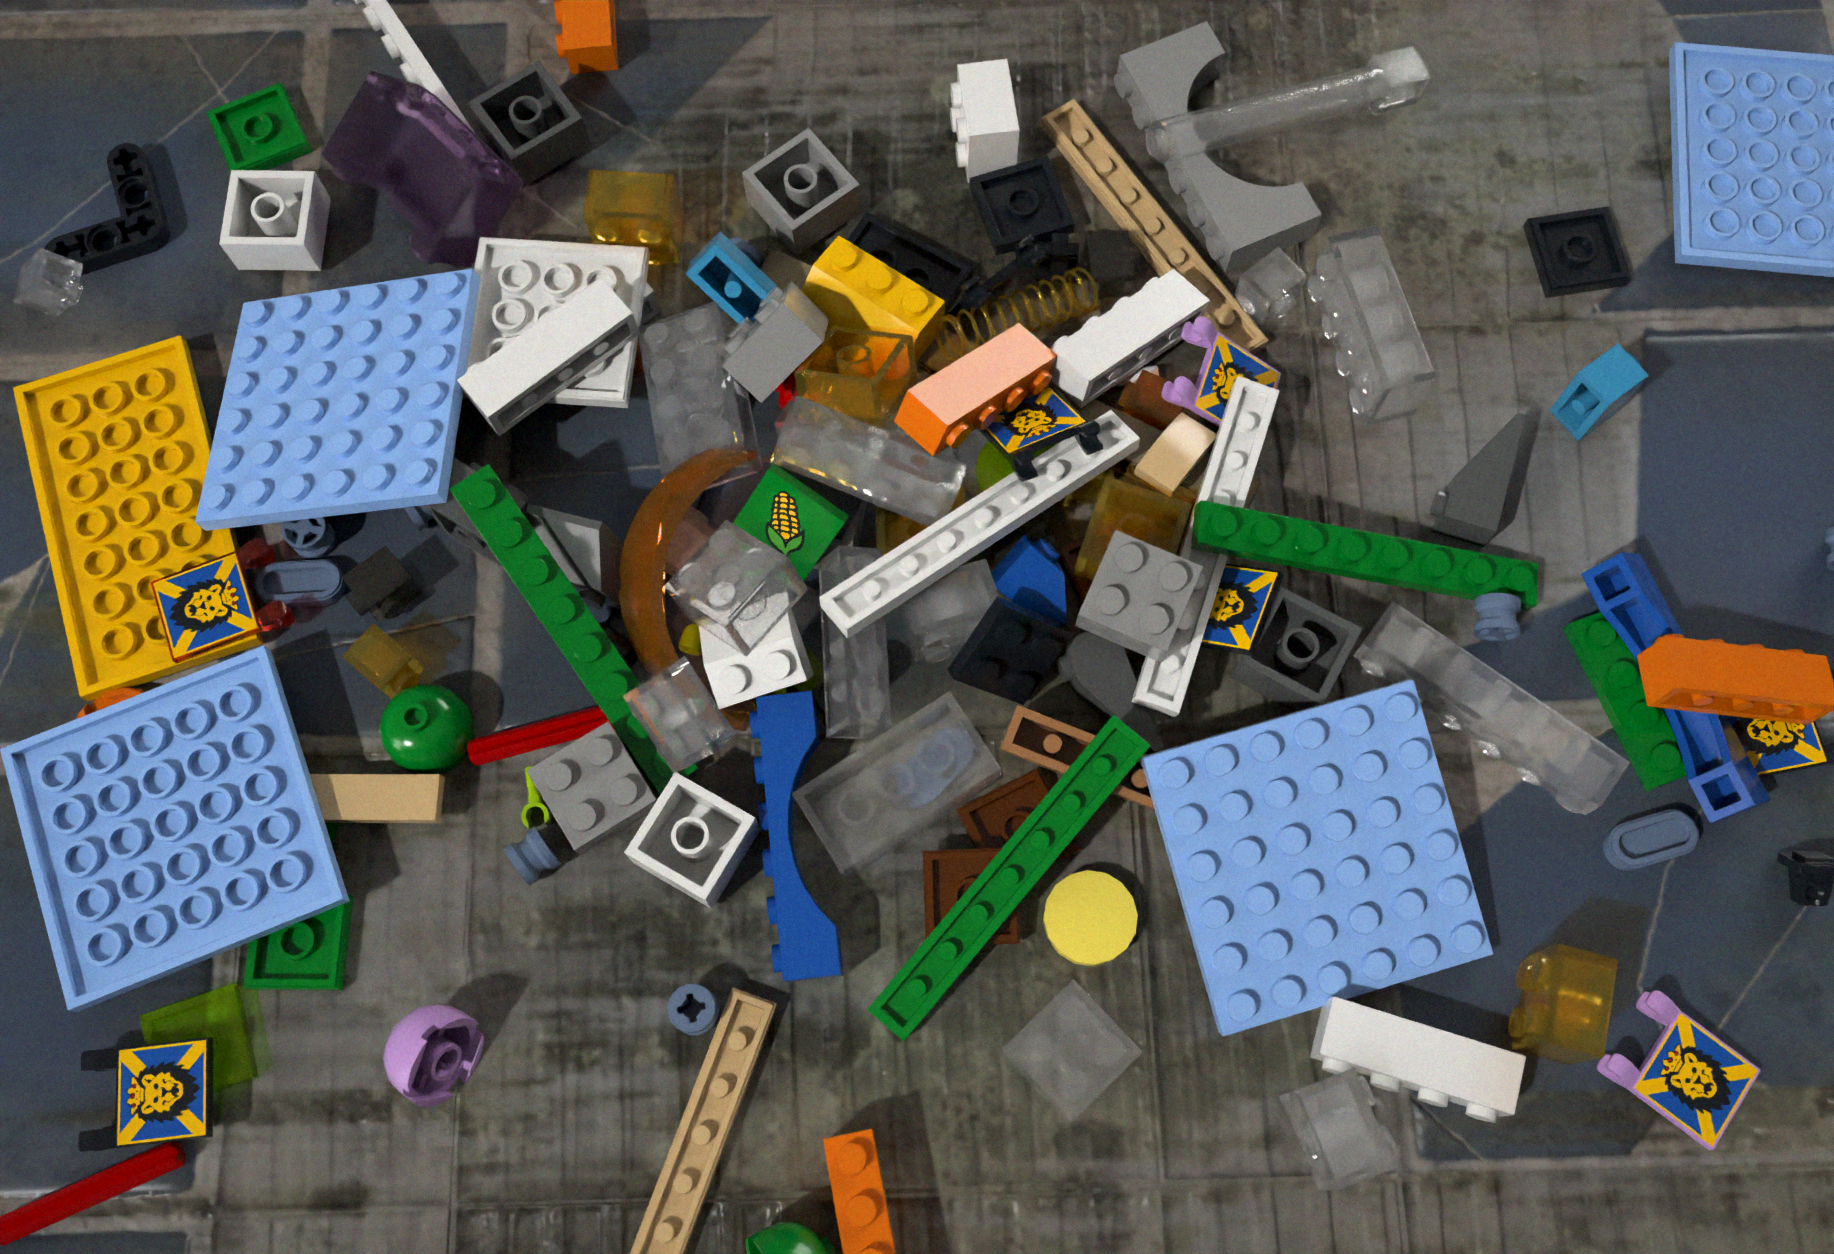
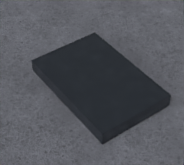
M868 212L865 213L847 239V241L945 301L944 317L961 294V286L973 276V267Z

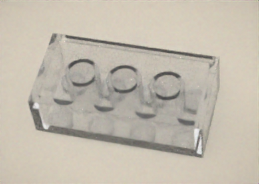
M1375 225L1329 236L1320 256L1317 258L1313 274L1308 280V288L1311 299L1319 303L1322 311L1324 334L1328 339L1332 338L1337 351L1335 355L1337 369L1342 376H1346L1350 386L1349 398L1352 409L1355 413H1360L1365 427L1414 415L1434 382L1436 374L1378 226Z
M713 301L638 327L640 331L638 338L661 475L681 497H685L763 471L748 390L722 367L727 354L724 346L731 339L729 334L735 328L724 310Z
M948 691L791 794L839 871L849 879L998 782L1004 776L1000 765L952 693Z

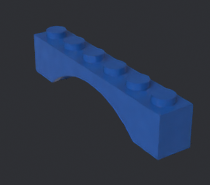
M1621 552L1581 574L1600 612L1616 630L1637 662V655L1653 645L1657 638L1667 634L1683 635L1641 554ZM1663 708L1676 737L1684 761L1688 782L1710 823L1728 819L1771 801L1726 715Z
M812 691L756 697L757 710L750 711V727L752 738H760L762 755L754 757V771L757 785L764 784L766 802L758 803V813L761 831L769 830L770 849H763V866L765 877H773L775 896L767 897L770 925L778 924L779 944H772L774 973L782 972L784 982L844 976L839 928L821 910L809 892L798 867L793 843V809L797 789L809 760L820 745L816 699Z

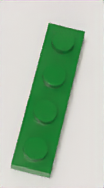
M1601 612L1571 622L1565 626L1563 630L1645 791L1648 792L1687 777L1684 761L1674 732L1661 708L1647 706L1639 665L1616 630Z

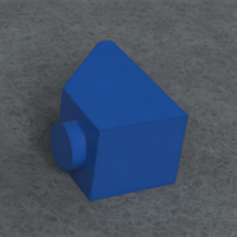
M1025 534L990 573L993 586L1015 604L1067 625L1064 572L1057 561L1061 555L1043 538L1034 542Z

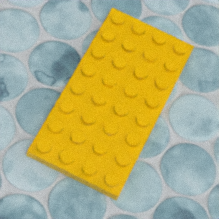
M181 335L13 387L80 697L89 702L104 697L101 695L102 693L126 686L134 687L264 644L261 631L178 661L177 657L174 658L153 585V583L235 553L236 557L239 556L250 592L235 529L226 528L205 531L195 523L213 442L188 343Z

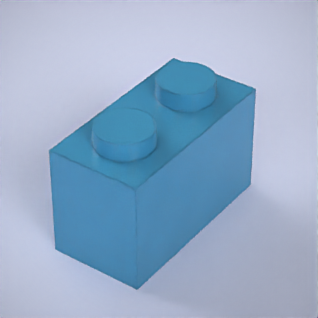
M721 231L691 260L686 275L738 324L745 317L753 321L755 314L761 308L759 306L760 302L777 286Z
M1617 343L1579 371L1549 411L1577 441H1580L1615 415L1649 375L1642 368L1639 360L1632 354L1627 353Z

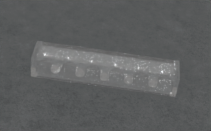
M1394 601L1389 605L1353 655L1360 660L1361 666L1375 677H1384L1393 684L1413 679L1420 704H1424L1437 713V718L1442 724L1452 730L1466 733L1476 740V745L1481 751L1491 757L1502 758L1516 768L1515 771L1519 777L1530 784L1541 785L1556 796V801L1571 812L1582 813L1586 816L1601 807L1630 764L1627 759Z

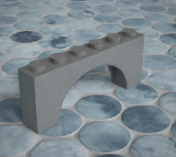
M1206 21L1120 55L1117 74L1114 75V84L1121 98L1126 97L1129 102L1136 126L1140 130L1144 129L1150 139V147L1154 158L1158 162L1162 161L1167 169L1173 191L1176 194H1181L1187 204V213L1191 223L1195 227L1199 226L1204 234L1209 255L1213 260L1219 261L1226 273L1313 237L1322 214L1303 182L1271 187L1242 181L1215 165L1196 142L1189 125L1187 106L1197 91L1220 76L1225 56L1223 47Z

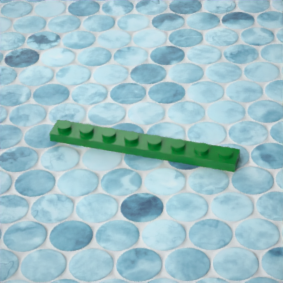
M487 464L449 488L659 794L661 795L675 772L687 777L697 770L698 767L491 466Z
M1201 500L1195 505L1191 549L1474 600L1482 594L1507 593L1521 599V609L1529 610L1537 606L1538 563Z
M1113 715L867 1010L902 1041H905L1151 745L1118 717Z

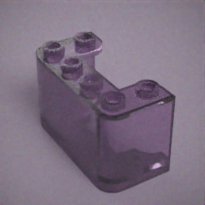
M372 70L369 72L321 153L334 167L332 171L340 180L350 185H355L357 182L367 184L380 190L388 198V206L395 212L405 216L414 225L412 227L413 231L408 237V242L412 246L411 252L421 261L431 265L436 262L448 264L454 268H461V266L471 267L476 260L480 237H491L525 185L523 180L436 95L416 83Z

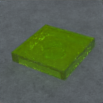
M232 984L139 1015L145 1045L213 1037V1093L259 1078L241 991L238 985Z

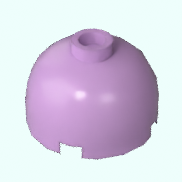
M435 1004L415 1009L394 1026L387 1040L383 1062L388 1080L401 1094L419 1107H433L447 1101L453 1096L447 1090L455 1084L459 1076L461 1081L466 1083L472 1076L481 1058L484 1035L476 1028L478 1022L463 1011L451 1006Z

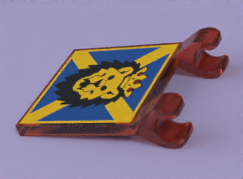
M264 538L253 539L237 551L151 582L173 662L177 664L263 631L283 629L294 624L293 610L287 607L283 601L271 602L257 611L245 569L263 567L275 562L274 548L268 545Z

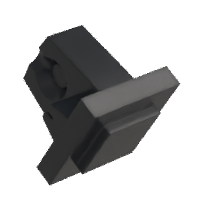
M1052 233L1051 242L1038 241L1037 251L1039 253L1044 251L1047 258L1037 265L1036 282L1078 284L1079 243H1069V234Z
M1821 851L1778 852L1777 862L1788 867L1790 900L1804 906H1828L1834 882V858Z

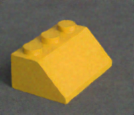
M839 235L813 264L801 290L829 317L824 341L821 344L893 390L944 327L945 301Z

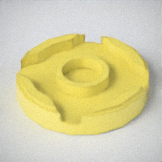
M1086 870L1070 874L1055 885L1045 902L1043 924L1051 945L1059 955L1074 964L1093 967L1111 962L1126 951L1136 934L1138 913L1132 895L1122 882L1107 873Z

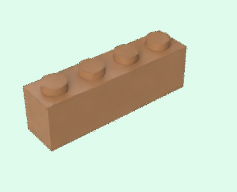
M1017 705L1000 749L1005 753L1063 775L1096 735ZM1139 759L1111 794L1155 811L1141 760Z

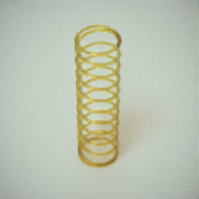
M1076 267L1066 271L1063 277L1059 275L1052 276L1050 282L1044 279L1039 281L1037 287L1029 284L1024 292L1016 289L1012 292L1011 298L1008 295L1002 294L999 296L998 302L990 300L980 310L984 313L989 327V340H991L993 334L995 336H998V334L993 329L991 319L987 313V307L990 303L997 307L999 318L1003 323V332L1010 328L1006 323L1005 315L1001 308V300L1004 298L1008 299L1011 303L1012 312L1017 323H1020L1029 332H1037L1043 326L1050 327L1056 322H1063L1069 317H1076L1082 312L1094 310L1097 305L1098 291L1090 273L1081 267ZM1077 271L1084 272L1094 288V303L1088 308L1085 307V287L1080 276L1076 273ZM1067 275H1069L1068 283L1066 281ZM1073 275L1081 286L1083 295L1082 306L1076 300L1072 290L1071 280ZM1056 279L1062 281L1064 293L1070 302L1068 312L1060 306L1058 293L1053 286V282ZM1042 284H1047L1050 287L1051 298L1057 307L1055 317L1047 311L1045 299L1040 291ZM1029 289H1034L1037 292L1038 302L1043 310L1042 322L1033 315L1032 305L1027 297ZM1017 293L1024 297L1025 307L1030 315L1029 327L1020 320L1018 308L1014 302V296ZM973 307L970 313L964 309L960 310L957 319L950 314L942 316L936 324L935 333L938 345L944 356L950 361L955 362L966 355L964 353L965 343L974 350L978 348L979 339L984 343L988 342L978 331L977 323L974 319L975 308ZM1073 307L1079 310L1075 313H1071ZM1060 311L1066 315L1062 318H1058ZM963 313L970 318L975 331V347L966 339L960 324V316ZM1047 316L1053 320L1049 323H1045ZM942 321L946 340L951 348L960 355L957 358L949 356L942 345L939 334V325ZM947 321L957 331L961 352L953 345L948 335ZM1033 321L1040 324L1038 327L1032 328Z

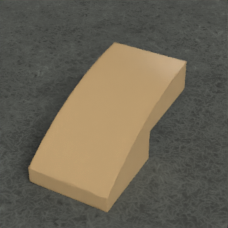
M1181 412L1147 451L1136 466L1134 474L1172 498L1188 474L1195 470L1212 447L1217 434Z

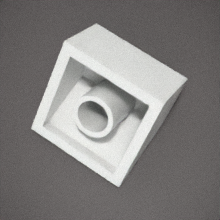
M785 589L698 618L703 663L718 709L807 681L814 676Z

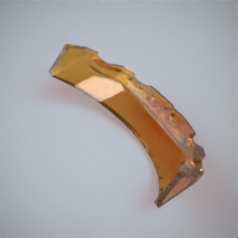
M710 448L696 454L673 469L653 488L643 501L629 527L621 554L619 567L621 590L619 592V599L625 628L632 646L643 666L657 684L671 698L692 713L707 721L744 732L750 726V712L718 709V706L711 701L708 687L704 681L697 676L688 674L683 667L672 644L665 620V563L678 525L692 503L711 483L739 464L756 459L755 449Z

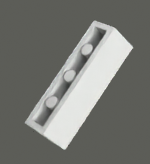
M1172 269L1160 278H1151L1139 292L1131 297H1122L1111 310L1100 317L1097 315L1091 317L1079 331L1069 337L1066 335L1060 337L1052 345L1050 350L1057 357L1049 371L1052 375L1051 381L1080 408L1084 407L1183 340L1181 333L1186 322L1194 324L1197 317H1204L1210 300L1175 269Z
M600 277L592 284L580 287L571 299L557 309L544 313L537 323L525 332L509 338L502 345L501 349L486 360L479 361L470 366L465 375L457 381L471 403L494 431L501 436L637 337L640 331L632 311L604 279Z
M1334 996L1327 999L1326 1005L1322 1006L1310 1054L1311 1058L1323 1061L1322 1069L1330 1073L1351 1077L1352 1071L1368 1075L1371 1076L1369 1084L1392 1092H1399L1400 1086L1418 1091L1417 1099L1422 1102L1447 1107L1448 1101L1466 1106V1115L1492 1123L1496 1122L1497 1117L1515 1114L1526 1060L1524 1055Z

